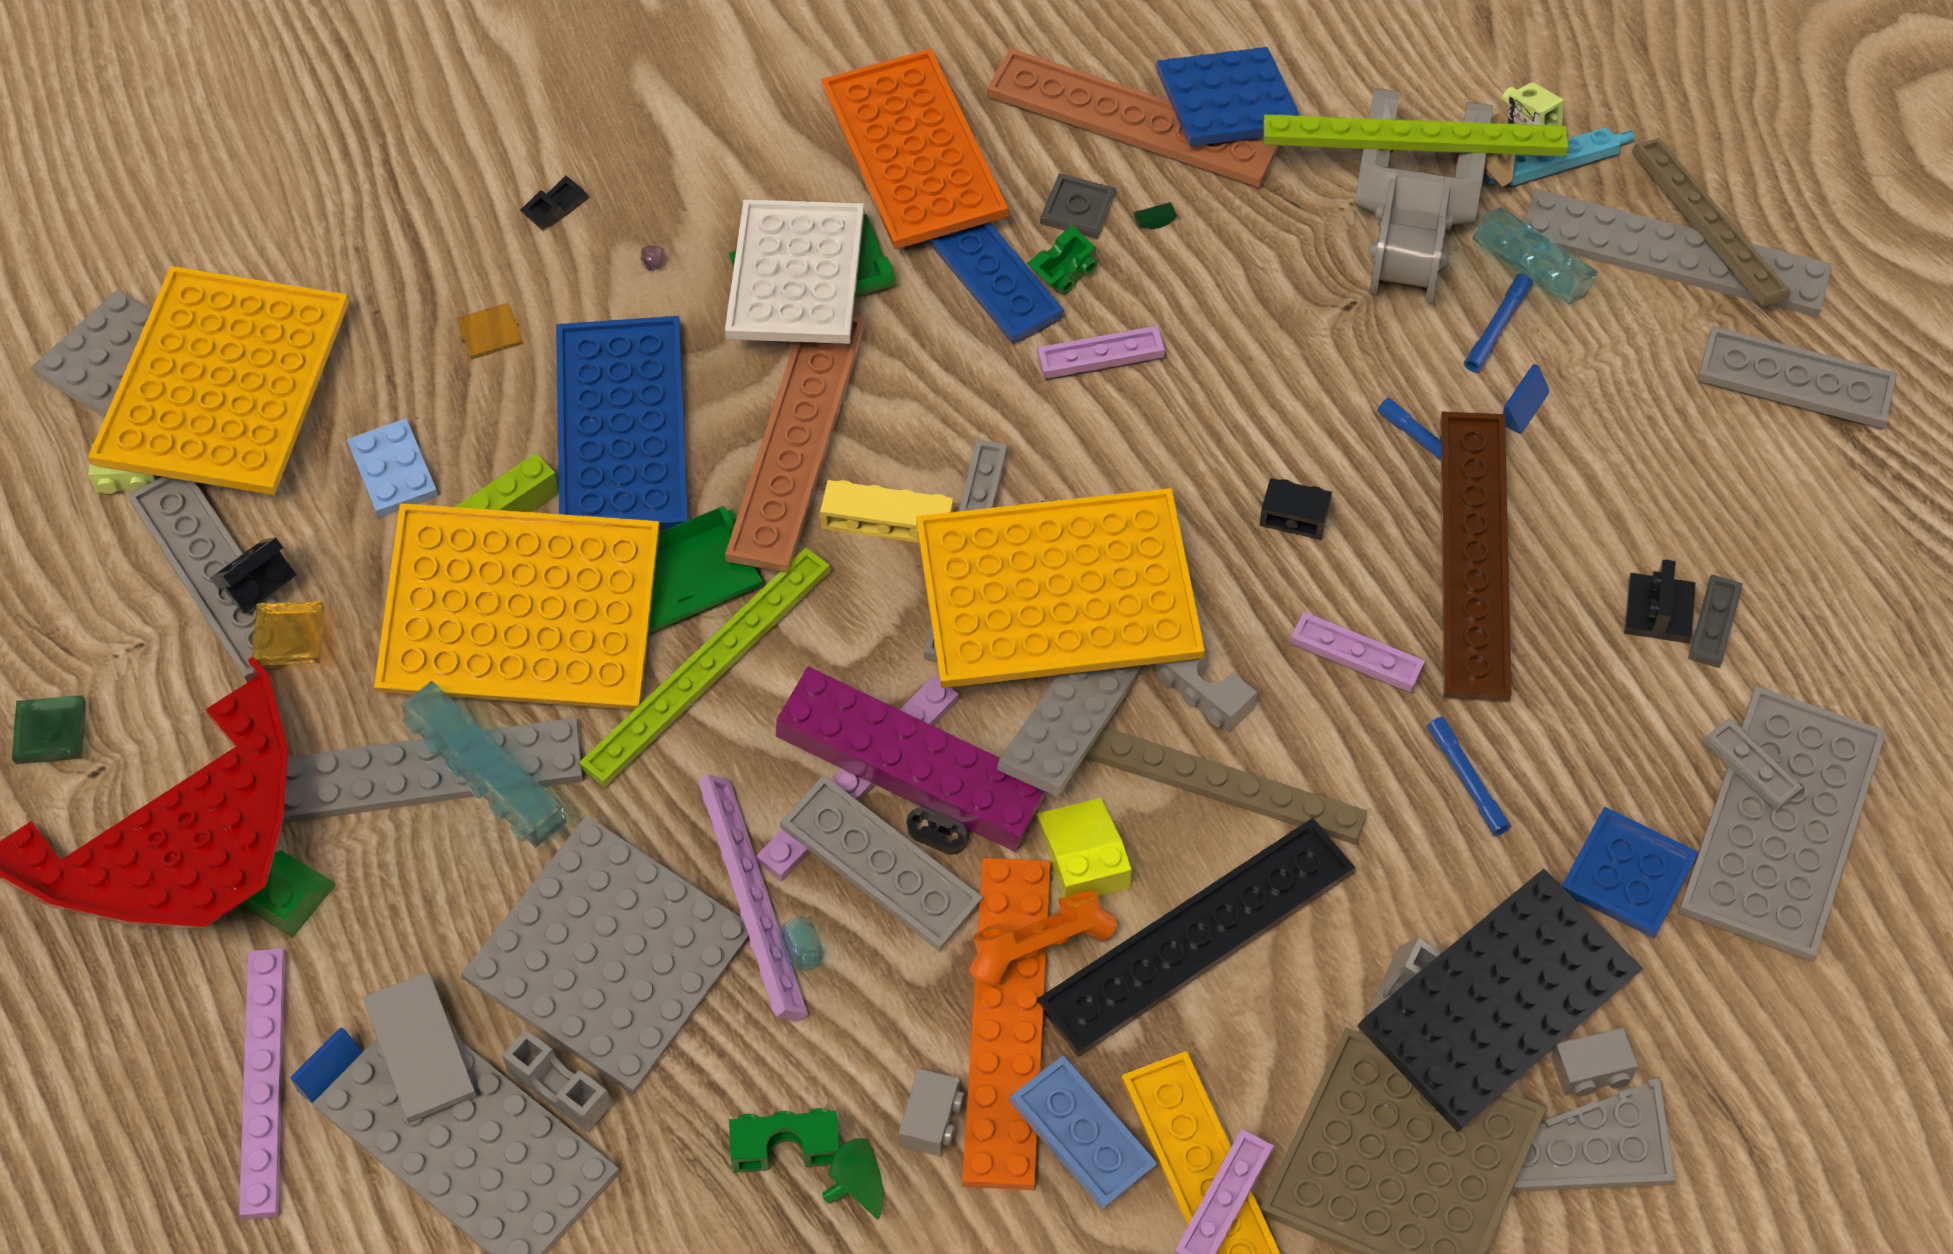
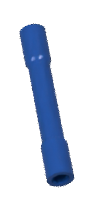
M1523 273L1517 274L1508 288L1501 305L1464 361V366L1469 371L1477 373L1482 369L1492 352V347L1533 284L1532 279L1528 275Z
M1391 398L1385 399L1380 404L1377 412L1441 460L1440 439L1414 420L1406 410Z
M1444 717L1432 720L1427 725V729L1440 750L1445 753L1476 803L1478 811L1493 836L1504 834L1511 828V824L1498 803L1492 799L1461 749L1459 741Z

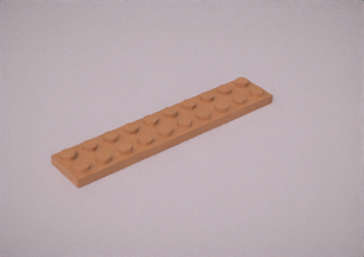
M1012 48L1009 49L987 88V97L1256 187H1260L1280 145H1263V137L1189 146L1169 100Z
M853 316L850 344L794 342L725 553L726 562L789 573L864 333L865 318Z

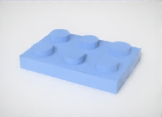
M406 418L346 439L378 518L399 511L400 503L419 504L438 497L433 480Z

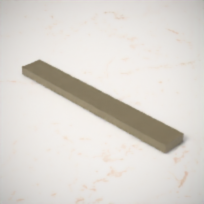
M1660 138L1635 144L1632 151L1633 155L1761 306L1765 307L1789 299L1791 290Z

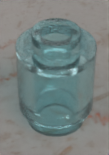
M796 917L784 923L781 928L783 932L781 939L793 968L809 971L819 966L825 953L814 925L808 922L806 917Z

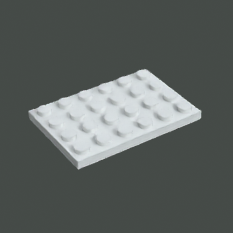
M743 200L725 325V338L731 340L850 344L864 203Z

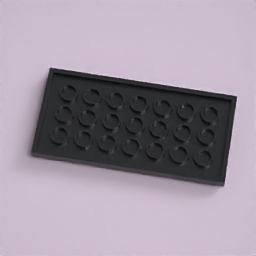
M1543 868L1363 1018L1357 1027L1442 1117L1459 1132L1553 1050L1558 1043L1562 1042L1637 976L1643 968Z

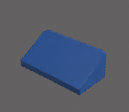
M1534 364L1531 366L1503 409L1502 414H1505V427L1519 434L1523 433L1549 394V387L1539 365Z
M339 1028L291 1076L297 1092L312 1104L363 1051L344 1028Z

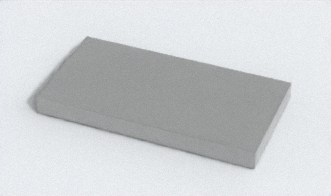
M429 971L362 997L408 1123L476 1096Z

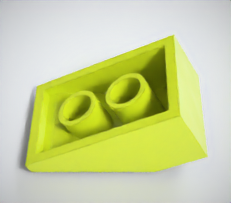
M1102 798L1036 814L1062 897L1084 890L1096 891L1098 896L1130 888L1132 869L1121 837Z

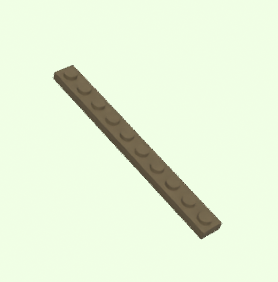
M1104 727L1084 757L1085 759L1298 827L1314 818L1329 837L1354 845L1357 843L1366 817L1367 810Z

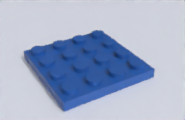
M1268 47L1157 60L1156 71L1189 146L1263 137L1264 114L1300 116Z

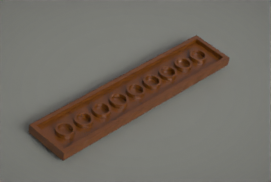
M1442 411L1440 417L1443 698L1510 701L1512 691L1505 414Z

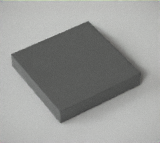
M1059 173L1040 217V224L1064 231L1072 225L1083 236L1098 239L1115 197L1116 188Z

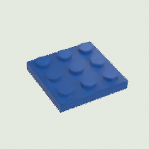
M1604 806L1562 887L1575 900L1655 938L1698 852Z

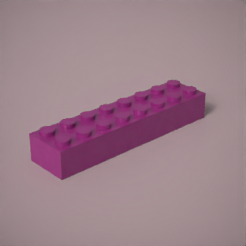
M809 666L805 669L776 719V737L920 807L929 808L964 824L966 829L1014 852H1017L1046 796V791L998 771L999 757Z

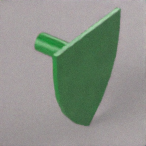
M854 1138L843 1143L835 1151L828 1175L836 1184L824 1190L822 1196L825 1202L831 1204L849 1193L876 1219H879L882 1210L883 1187L878 1164L868 1140Z

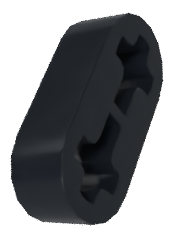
M925 807L915 808L908 814L907 831L909 836L915 841L949 855L959 854L966 848L968 842L967 829L961 822ZM923 819L928 821V826H923L921 830L916 828V823H921ZM953 832L958 834V839H953L951 843L947 842V836H951Z

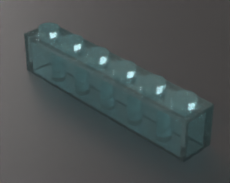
M433 681L429 682L401 704L405 716L402 721L406 728L413 735L419 733L425 739L424 744L434 756L440 754L446 760L445 764L454 776L458 778L462 775L468 781L467 786L478 799L483 796L490 803L488 806L492 813L499 820L505 818L511 824V830L520 841L524 842L527 839L536 848L567 823L563 807Z

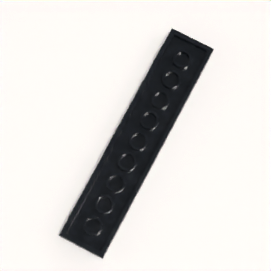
M1311 818L1037 998V1002L1043 1008V1013L1079 1057L1354 874L1355 866L1314 818Z

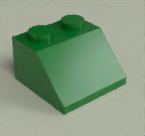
M279 850L274 853L266 887L240 904V906L293 938L336 885L317 871L284 851Z

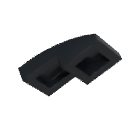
M565 175L547 194L540 190L520 211L538 228L544 229L570 214L589 197L580 186Z

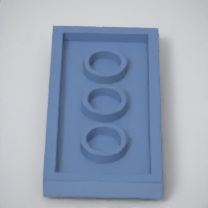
M1064 1055L1013 1093L1008 1100L1101 1210L1109 1206L1151 1172L1158 1164Z

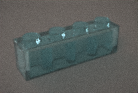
M1502 207L1484 214L1472 238L1568 304L1585 298L1599 273Z

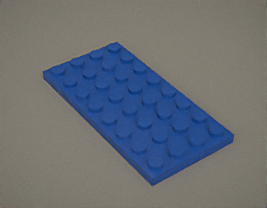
M679 316L556 324L559 514L659 521L660 530H666L687 521L688 503Z

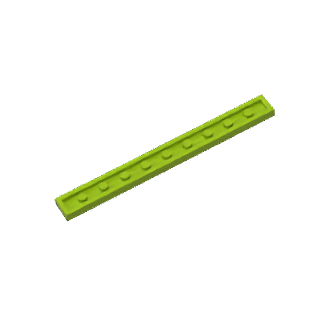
M1264 114L1263 145L1566 156L1568 151L1566 126L1266 114Z
M808 548L801 551L792 560L789 573L779 572L651 693L639 707L632 711L579 762L582 770L605 788L830 573V565Z

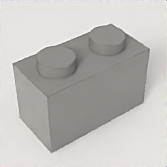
M1624 1028L1558 1043L1551 1055V1060L1564 1096L1575 1093L1577 1096H1586L1595 1092L1597 1088L1609 1085L1611 1088L1623 1087L1631 1082L1638 1068Z
M918 1068L898 1133L899 1147L941 1157L944 1145L950 1146L954 1136L955 1125L951 1124L953 1113L959 1114L963 1105L964 1093L960 1092L959 1078Z

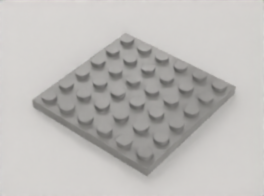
M586 815L461 973V979L631 1094H634L748 941L749 934L741 917Z

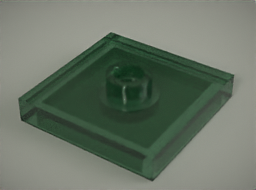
M84 696L16 701L12 749L13 762L15 764L82 759L86 707Z

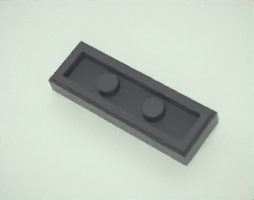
M1711 574L1689 651V660L1720 668L1743 583Z

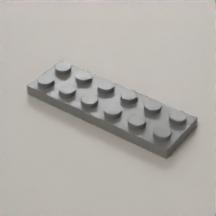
M1712 326L1697 381L1883 429L1887 421L1897 373Z
M1142 665L1058 675L999 759L997 770L1058 797L1140 675Z
M824 774L780 822L782 830L938 951L944 947L983 899L980 894Z

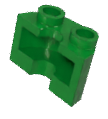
M1071 225L1056 238V242L1051 249L1040 251L1027 264L1050 287L1062 294H1066L1083 275L1092 273L1096 268L1097 261L1094 259L1096 247Z

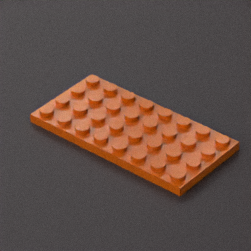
M931 48L821 79L825 96L894 249L1009 217V208Z

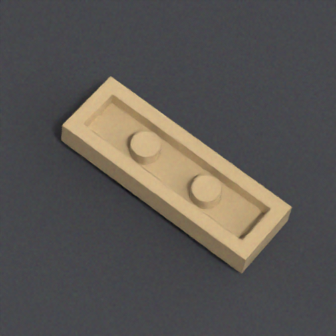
M1500 113L1491 118V123L1509 124ZM1486 153L1484 170L1492 180L1496 179L1502 187L1512 181L1515 154Z

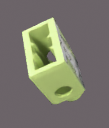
M1529 83L1518 90L1510 87L1503 93L1502 101L1509 106V124L1562 126L1564 100L1538 84Z

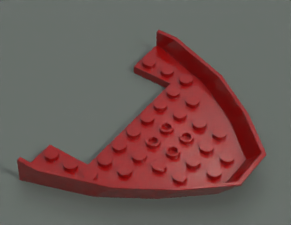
M254 657L248 659V662L256 677L205 709L209 718L234 748L61 860L32 821L0 841V880L41 903L59 910L126 925L202 930L264 889L267 884L284 819L288 746L269 674Z

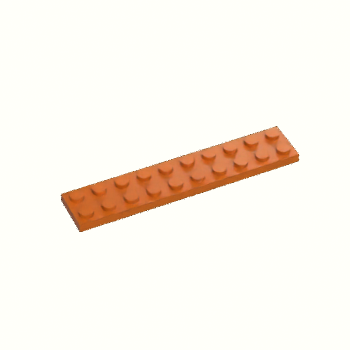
M982 858L980 895L983 899L979 905L978 932L995 924H1000L1011 931H1015L1047 918L1051 861ZM1046 947L1038 949L1039 952L1034 956L1027 958L1019 957L1011 960L1000 983L996 986L991 987L975 978L962 1187L1034 1190L1037 1134L1008 1100L1013 1093L1040 1073L1043 1008L1037 1002V998L1044 994Z

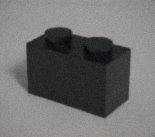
M1270 478L1261 509L1259 526L1322 540L1333 492L1317 486L1309 487L1296 484L1286 479Z

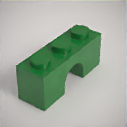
M815 1108L810 1110L809 1113L794 1114L791 1111H779L774 1113L773 1116L758 1117L755 1114H743L738 1116L737 1119H729L730 1156L733 1173L769 1170L770 1152L777 1144L782 1142H793L801 1147L805 1167L831 1165L834 1153L840 1147L837 1111H830L826 1108Z

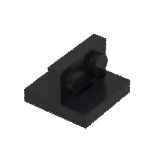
M274 537L259 541L211 576L210 579L217 588H223L241 613L245 614L297 576V574L280 552L284 547Z
M1663 559L1659 571H1653L1652 576L1630 573L1624 634L1690 643L1696 582L1674 579L1676 561Z

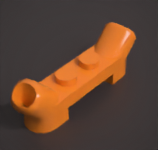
M1084 890L1072 893L1058 899L1061 909L1060 913L1015 931H1011L1000 924H995L977 932L973 936L977 953L968 969L972 977L991 987L996 986L1000 983L1011 960L1019 957L1027 958L1034 956L1039 952L1038 949L1048 945L1063 944L1069 940L1068 937L1080 932L1100 942L1108 940L1116 930V917L1109 911L1101 908L1096 891Z

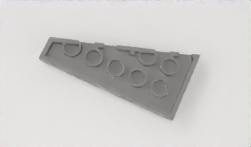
M1660 1077L1649 1080L1647 1084L1633 1089L1628 1088L1618 1092L1615 1096L1599 1102L1594 1101L1541 1123L1512 1192L1673 1185L1675 1176Z

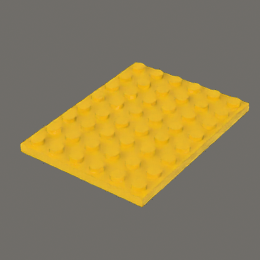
M170 266L88 455L90 465L275 495L349 304L348 294Z
M1172 488L916 516L941 688L1204 658L1205 649Z
M400 503L374 689L376 692L635 710L641 704L660 530L659 521Z

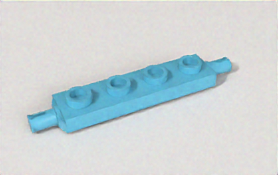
M1605 127L1568 138L1566 156L1515 154L1513 178L1508 184L1514 186L1619 154L1620 145L1634 142V134L1631 132L1632 130L1614 134ZM1486 173L1484 174V181L1487 183V186L1497 183L1496 179L1492 180Z

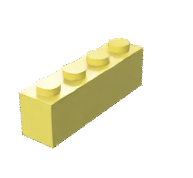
M828 480L820 510L822 529L919 543L916 516L954 512L953 498L941 494L929 495L915 493L908 489L894 490L883 488L879 485L866 486L853 484L845 480Z

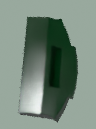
M1171 202L1134 212L1136 225L1148 227V229L1166 226L1177 216Z

